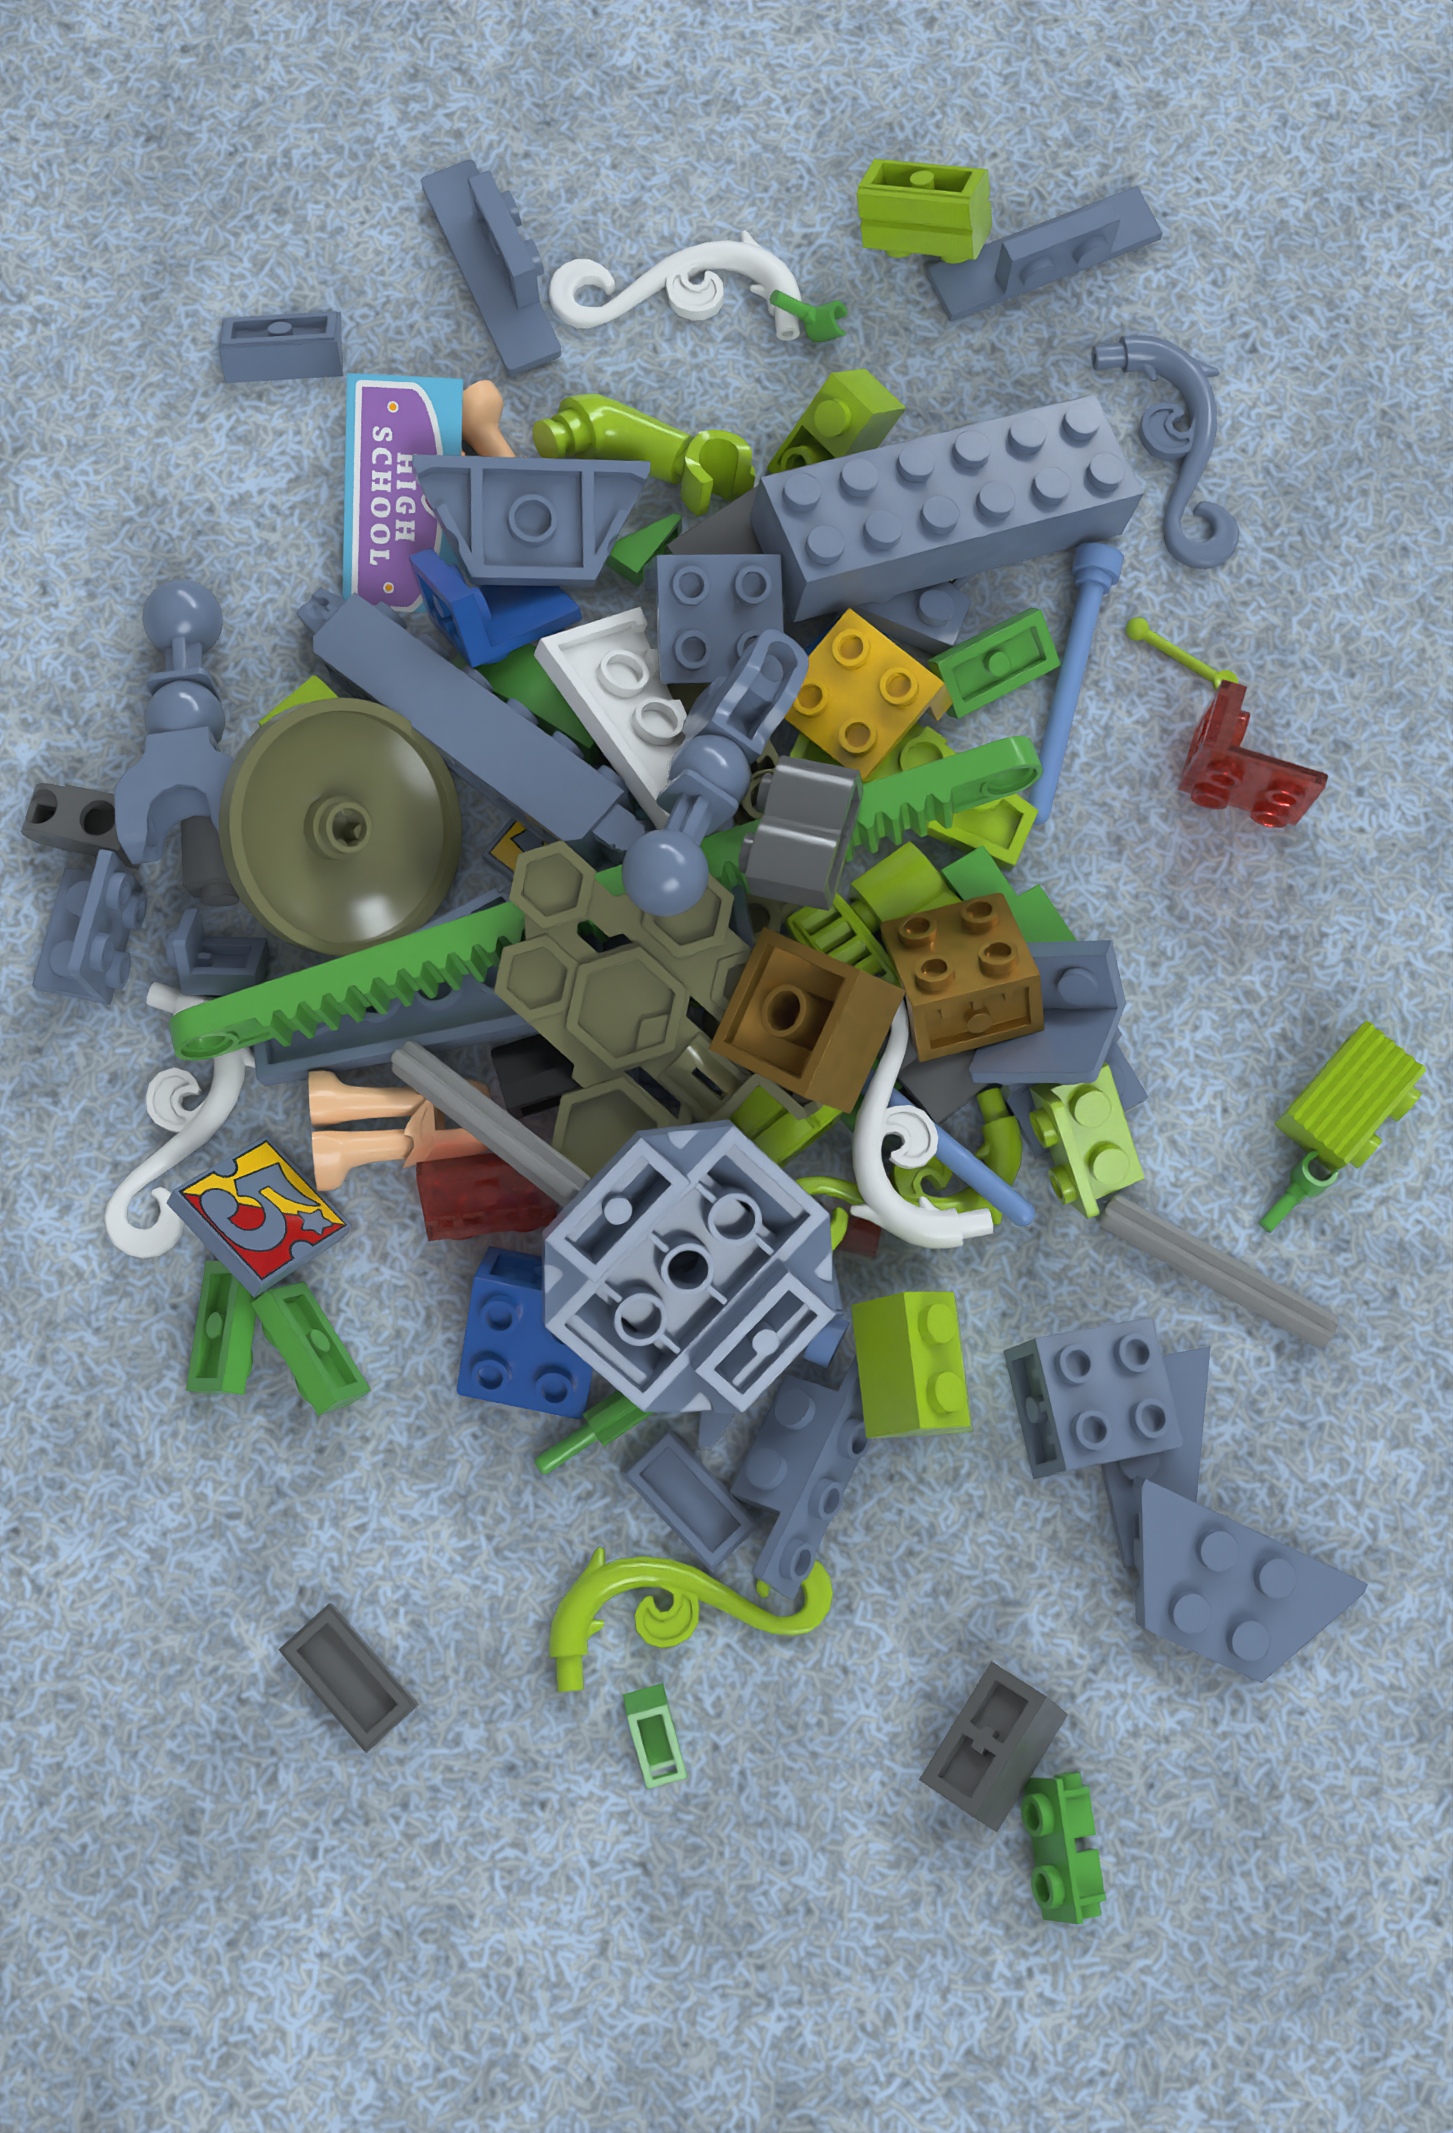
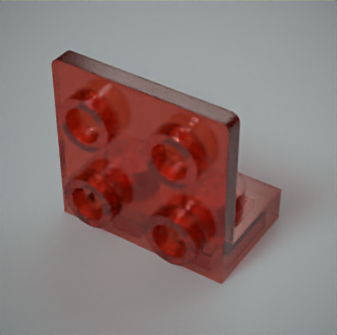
M1223 679L1196 724L1177 790L1190 793L1191 800L1205 808L1220 810L1229 805L1251 812L1250 818L1254 822L1266 827L1283 828L1287 824L1296 826L1325 789L1328 775L1240 747L1251 715L1250 712L1241 710L1247 686Z

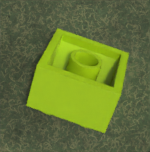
M954 1291L900 1292L852 1304L851 1311L866 1439L973 1432L958 1305Z

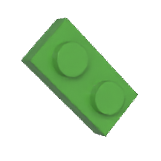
M1031 607L927 660L931 673L945 683L952 698L953 704L946 713L949 717L956 719L1061 666L1042 610Z
M220 1260L205 1262L186 1391L205 1394L244 1395L246 1381L253 1366L251 1347L256 1312L251 1303L259 1298L263 1292L254 1298Z
M305 1281L269 1289L251 1303V1306L262 1322V1330L265 1337L279 1350L295 1376V1383L299 1393L307 1402L312 1404L318 1416L349 1406L371 1391Z

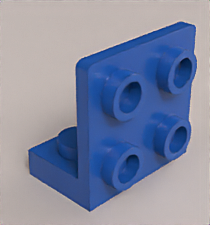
M431 547L409 556L430 621L472 668L480 664L497 663L505 659L512 650L535 640L563 632L567 626L582 619L579 606L559 586L483 585L479 588L477 586L469 588L458 566L455 563L447 565Z
M489 1246L473 1278L457 1384L458 1394L568 1418L582 1419L584 1417L582 1414L587 1409L593 1368L544 1326L542 1320V1257Z

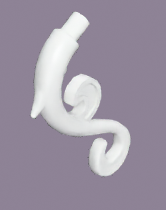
M747 231L740 233L741 242L729 240L706 242L685 248L664 258L602 307L580 306L574 299L575 292L583 285H596L602 288L607 296L612 295L615 291V281L610 272L602 265L590 259H575L565 263L555 271L549 283L548 297L554 314L564 323L575 328H592L625 314L665 287L670 307L678 316L689 320H706L717 315L724 304L723 282L717 274L710 270L734 271L749 277L758 284L751 285L750 290L767 300L768 312L775 317L778 339L789 341L797 338L800 334L798 317L771 304L769 300L772 292L777 289L802 302L795 277L784 262L762 248ZM705 271V278L700 285H693L689 281L692 277Z
M154 982L147 995V1005L175 1015L184 1009L216 998L210 995H184L180 989ZM250 1046L213 1058L214 1072L209 1093L205 1100L192 1111L184 1110L182 1107L183 1098L189 1095L201 1096L203 1090L199 1081L190 1072L171 1068L159 1072L149 1083L146 1093L147 1113L156 1125L176 1133V1135L133 1170L117 1187L107 1203L104 1214L106 1232L114 1246L127 1255L143 1259L158 1257L172 1249L181 1238L185 1223L166 1204L171 1195L167 1189L159 1187L151 1192V1195L159 1203L160 1215L158 1221L150 1228L138 1229L130 1225L127 1218L129 1204L132 1197L143 1187L206 1144L225 1123L238 1100L244 1082L245 1066L255 1068L254 1052Z
M902 999L890 1026L891 1035L886 1050L856 1115L852 1138V1161L858 1190L865 1203L851 1206L850 1212L854 1216L875 1223L912 1245L928 1249L961 1247L963 1239L993 1233V1222L989 1209L983 1208L963 1213H957L955 1208L940 1210L926 1197H920L918 1199L920 1208L904 1200L895 1191L886 1176L882 1162L881 1146L884 1137L889 1134L901 1137L903 1143L900 1149L889 1154V1160L898 1167L908 1170L925 1166L935 1155L938 1144L935 1124L925 1111L911 1105L887 1108L906 1052L909 1037L908 1011Z

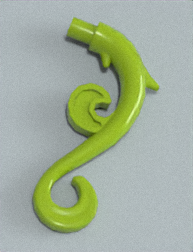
M994 1088L976 1095L985 1125L980 1127L984 1142L974 1155L979 1160L985 1159L984 1164L1012 1187L1022 1161L1023 1145L1021 1131L1016 1116H1009L1000 1088ZM935 1156L925 1166L909 1170L898 1167L892 1162L889 1172L890 1183L904 1200L920 1208L918 1199L926 1197L940 1210L955 1208L957 1213L988 1208L993 1225L1001 1223L1002 1213L970 1186L958 1193L941 1198L928 1196L923 1193L920 1185L922 1179L926 1178L929 1180L935 1191H941L946 1188L952 1176V1170ZM826 1176L801 1177L795 1180L810 1195L824 1194L853 1205L865 1203L858 1190L857 1183ZM841 1207L832 1210V1219L830 1221L832 1252L842 1241L848 1226L847 1211Z
M600 1546L595 1549L587 1567L558 1603L551 1622L549 1658L555 1657L557 1692L584 1690L582 1655H589L588 1640L592 1635L601 1630L605 1624L603 1619L595 1620L594 1617L607 1601L625 1591L643 1587H654L666 1590L672 1595L673 1604L669 1610L660 1611L655 1606L654 1598L647 1595L638 1604L634 1614L636 1632L646 1644L662 1649L678 1646L692 1636L699 1623V1600L756 1629L770 1634L796 1636L809 1633L821 1624L830 1611L833 1597L831 1578L823 1564L815 1559L811 1573L800 1585L805 1597L802 1609L790 1616H776L758 1607L696 1567L668 1558L650 1556L619 1558L606 1564L605 1549ZM758 1579L756 1592L762 1598L768 1597L771 1588Z

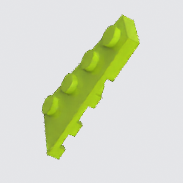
M916 722L867 781H862V785L957 753L946 745L947 740L927 725L924 728ZM800 732L789 757L843 767ZM1015 793L955 813L951 828L945 829L936 820L929 822L927 835L967 853L984 845L996 865L1010 872L1017 863L1038 810Z

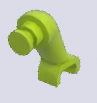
M597 393L566 397L560 402L558 413L554 414L551 419L543 418L536 421L533 425V441L542 458L564 459V456H574L577 459L650 461L648 477L673 485L681 483L680 498L697 517L708 513L711 493L719 495L725 500L734 501L754 487L755 470L751 464L752 449L737 434L725 430L710 429L701 431L694 437L619 401Z

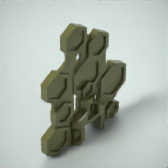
M563 840L518 854L509 900L524 912L526 940L503 948L494 993L574 1064L572 1078L582 1088L562 1094L551 1143L552 1148L590 1176L592 1180L637 1131L727 1120L758 1085L766 1090L798 1120L808 1118L822 1108L824 1104L804 1098L709 1050L712 1039L686 1016L691 995L721 1022L754 949L749 947L728 927L734 895L710 873L706 890L694 907L676 916L659 917L639 909L630 900L627 893L613 896L595 879L596 870ZM590 919L609 937L623 933L633 943L598 953L577 934L578 923ZM641 1066L681 1102L678 1118L670 1113L625 1071ZM696 1067L724 1091L720 1096L693 1072Z

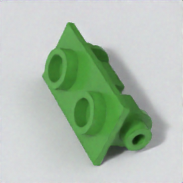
M1081 1772L1055 1774L1054 1778L1030 1777L1024 1787L1025 1797L1021 1803V1818L1026 1831L1032 1839L1035 1868L1031 1874L1033 1896L1042 1909L1043 1920L1077 1925L1083 1924L1084 1918L1101 1916L1100 1902L1107 1900L1106 1892H1104L1098 1849L1089 1848L1076 1851L1075 1838L1096 1835L1090 1798V1785L1082 1784Z

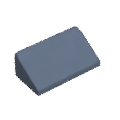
M312 312L223 319L218 349L225 383L343 376L341 312Z

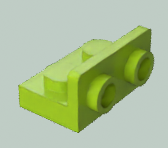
M1103 1062L1097 1080L1092 1083H1079L1075 1085L1039 1083L1029 1088L1036 1107L1035 1111L1029 1113L1030 1123L1041 1146L1045 1149L1048 1147L1050 1149L1055 1167L1048 1170V1176L1051 1186L1062 1205L1070 1203L1086 1219L1100 1214L1096 1199L1145 1179L1112 1073L1107 1063Z

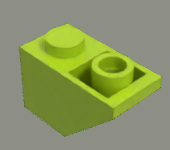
M866 368L833 372L822 385L766 468L772 474L878 448L906 407Z

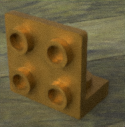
M994 893L881 923L882 938L902 989L906 990L905 997L907 1000L912 1044L919 1062L1044 1030L1040 973L1004 894Z

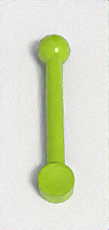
M1134 617L1127 622L1125 630L1131 640L1139 641L1143 639L1212 682L1213 688L1217 693L1229 695L1237 688L1238 678L1232 671L1222 670L1217 672L1150 630L1149 624L1144 618Z

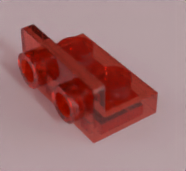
M494 1152L416 1162V1180L428 1241L443 1239L466 1240L476 1235L513 1230L517 1232H530L540 1227L548 1226L558 1216L557 1202Z

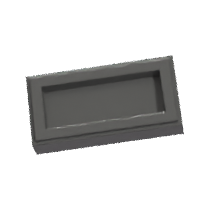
M329 1603L278 1649L365 1753L369 1752L419 1705L333 1603Z

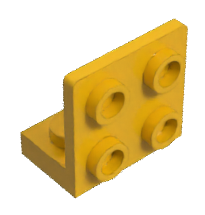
M849 608L809 655L807 674L796 700L784 719L840 765L859 770L861 780L867 781L924 712L938 722L953 704V701L942 680Z

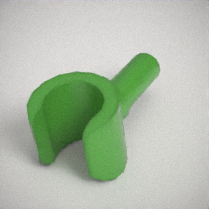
M777 289L772 292L769 299L770 303L804 322L806 333L812 342H826L846 335V332L840 329L835 322V319L847 316L848 311L841 301L836 300L813 307Z
M1318 1151L1310 1152L1294 1165L1290 1172L1291 1185L1285 1190V1194L1258 1222L1265 1231L1271 1233L1305 1197L1318 1196L1336 1181L1338 1177L1337 1168L1330 1172L1322 1181L1315 1179L1310 1174L1308 1164L1319 1154Z

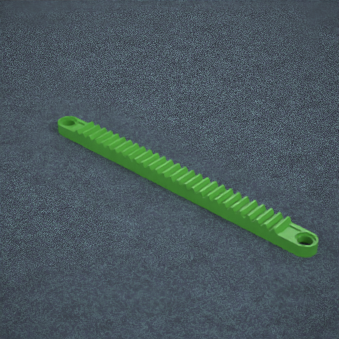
M1026 736L1003 738L864 784L862 803L852 839L846 850L845 861L853 860L855 846L863 845L872 854L878 852L880 838L885 836L895 845L903 843L904 830L911 828L920 837L927 836L929 822L934 820L945 829L951 828L955 813L1013 795L1030 787L1041 778L1044 771L1031 738ZM761 819L703 837L700 847L706 856L709 873L729 892L732 891V887L739 885L747 894H751L745 877L746 873L739 871V854L745 835L747 833L756 834ZM622 865L595 873V879L613 896L626 893L622 883ZM510 901L184 1009L172 1016L168 1022L176 1057L182 1060H206L273 1038L286 1047L291 1045L293 1032L300 1030L308 1039L314 1038L317 1025L321 1022H325L332 1031L338 1030L342 1015L349 1014L359 1023L364 1020L367 1007L373 1006L381 1015L388 1013L390 1000L397 998L405 1007L411 1006L414 993L418 990H422L430 999L435 998L439 983L446 982L454 991L461 989L463 976L470 974L478 983L484 982L488 967L495 966L499 970L503 948L526 940L524 912ZM590 919L578 923L577 934L584 940L585 935L592 933L601 943L607 941L608 935Z

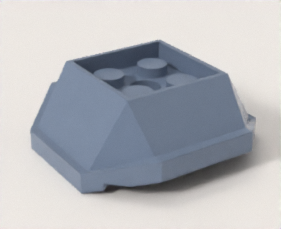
M730 1120L637 1131L542 1232V1320L544 1326L643 1412L713 1410L714 1413H744L836 1315L835 1286L832 1283L830 1214ZM685 1250L699 1252L698 1261L690 1271L684 1274L668 1272L670 1261L679 1252Z

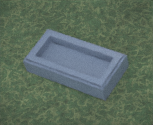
M669 1428L621 1473L628 1483L711 1572L760 1526Z

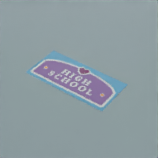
M347 373L343 599L347 600L355 592L374 607L381 601L394 611L427 613L409 556L431 547L447 565L455 563L458 566V559L412 473V454L461 456L463 379Z

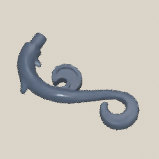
M1121 336L1119 343L1093 346L1091 359L1094 370L1122 367L1125 373L1141 371L1151 381L1158 380L1157 375H1160L1170 381L1186 401L1190 414L1189 431L1179 432L1173 428V424L1181 422L1184 416V409L1175 403L1165 401L1154 403L1144 412L1141 417L1138 434L1143 447L1151 456L1162 461L1184 459L1164 517V541L1168 552L1177 561L1190 568L1209 569L1220 566L1232 556L1238 545L1239 528L1235 518L1225 508L1216 503L1208 501L1199 502L1194 508L1193 513L1195 516L1204 518L1211 525L1213 532L1209 540L1201 543L1189 540L1182 531L1180 522L1185 507L1213 452L1217 432V406L1212 386L1207 378L1218 376V369L1191 357L1185 350L1168 340L1153 336Z

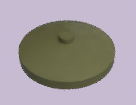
M331 698L306 702L288 708L260 726L246 741L231 765L225 780L219 809V839L225 868L239 898L255 919L273 935L297 948L318 954L346 956L407 936L424 926L443 902L454 879L461 852L462 818L458 794L445 761L435 750L436 747L422 738L411 726L412 722L385 706L355 698Z

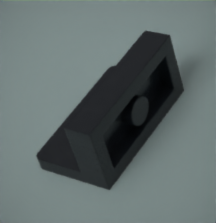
M540 1033L495 1047L491 1050L492 1061L507 1111L516 1120L560 1106L563 1093L582 1088L572 1078L574 1064Z

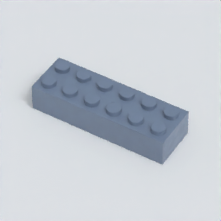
M1091 394L760 477L749 521L763 553L781 554L782 596L793 622L1074 548L1083 543H1092L1122 535L1144 493L1096 395Z

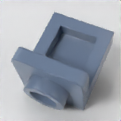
M186 908L177 931H170L167 938V962L171 969H177L181 991L184 995L225 996L262 984L270 961L267 938L205 937L199 908Z

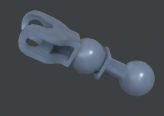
M188 579L170 580L159 585L148 596L143 608L144 630L151 643L165 654V672L153 673L147 676V687L152 697L148 700L144 714L147 735H145V752L140 760L128 768L115 786L114 792L118 840L133 865L156 862L162 859L168 832L179 821L189 817H211L212 823L219 833L221 796L225 780L234 762L228 755L222 753L217 745L221 741L224 732L225 715L217 687L209 671L203 668L202 654L215 645L221 634L223 626L222 610L218 600L209 589L200 583Z
M775 629L765 630L743 652L728 678L717 677L696 698L684 722L682 732L686 735V738L669 762L668 785L659 793L656 799L657 805L670 814L663 829L654 830L639 837L629 847L622 863V883L628 897L639 909L648 914L659 917H671L682 914L694 907L706 890L709 868L706 856L700 847L703 837L713 834L736 813L738 806L749 792L751 779L749 766L761 756L768 739L796 700L808 671L809 660L807 654L797 642L783 632ZM766 654L775 656L781 663L783 671L782 681L773 682L766 679L760 672Z

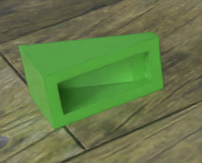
M674 513L617 540L605 565L639 587L645 579L644 566L656 555H663L666 544L676 539L682 533V516Z
M661 1683L623 1694L626 1716L646 1788L651 1789L688 1778L664 1684ZM676 1765L677 1770L652 1777L651 1771Z

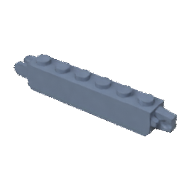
M320 587L312 594L310 600L297 611L296 614L304 626L313 634V652L329 671V677L332 681L355 699L366 700L385 706L412 722L411 726L422 738L436 747L435 750L445 761L448 770L547 845L563 840L590 866H596L604 856L619 866L622 865L629 847L639 837L648 833L646 826L642 824L641 820L637 821V817L627 797L630 790L618 774L607 766L602 765L598 770H595L582 760L584 754L568 737L558 731L552 736L537 727L539 722L536 717L522 703L514 698H510L507 703H504L492 694L494 692L492 685L477 670L466 665L461 671L449 662L450 656L432 637L422 633L419 638H416L405 630L407 625L404 620L384 602L380 601L374 607L355 592L345 600Z

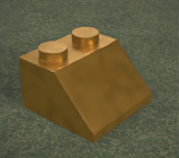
M763 927L709 1050L804 1098L851 1114L906 990Z

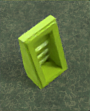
M836 892L829 911L805 906L786 919L785 927L790 939L824 954L846 939H849L827 955L849 965L865 957V959L853 967L871 975L879 972L882 976L880 979L902 988L891 958L838 892Z

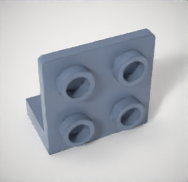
M781 554L656 555L644 566L645 591H656L659 680L662 684H711L717 677L728 678L743 652L765 630L775 629L783 632ZM766 654L760 672L766 679L773 682L782 681L783 671L781 663L775 656Z
M99 850L93 873L65 867L32 986L37 991L111 1005L114 990H122L125 987L131 969V956L128 952H125L131 929L139 930L143 924L147 909V897L145 893L141 892L142 886L114 851Z
M1112 940L1026 942L1040 973L1044 1030L978 1047L968 1069L971 1081L973 1083H998L1002 1085L1016 1083H1061L1064 1085L1095 1082L1126 1005Z
M1151 1318L1038 1337L1004 1350L1033 1479L1182 1447L1183 1438L1155 1325Z

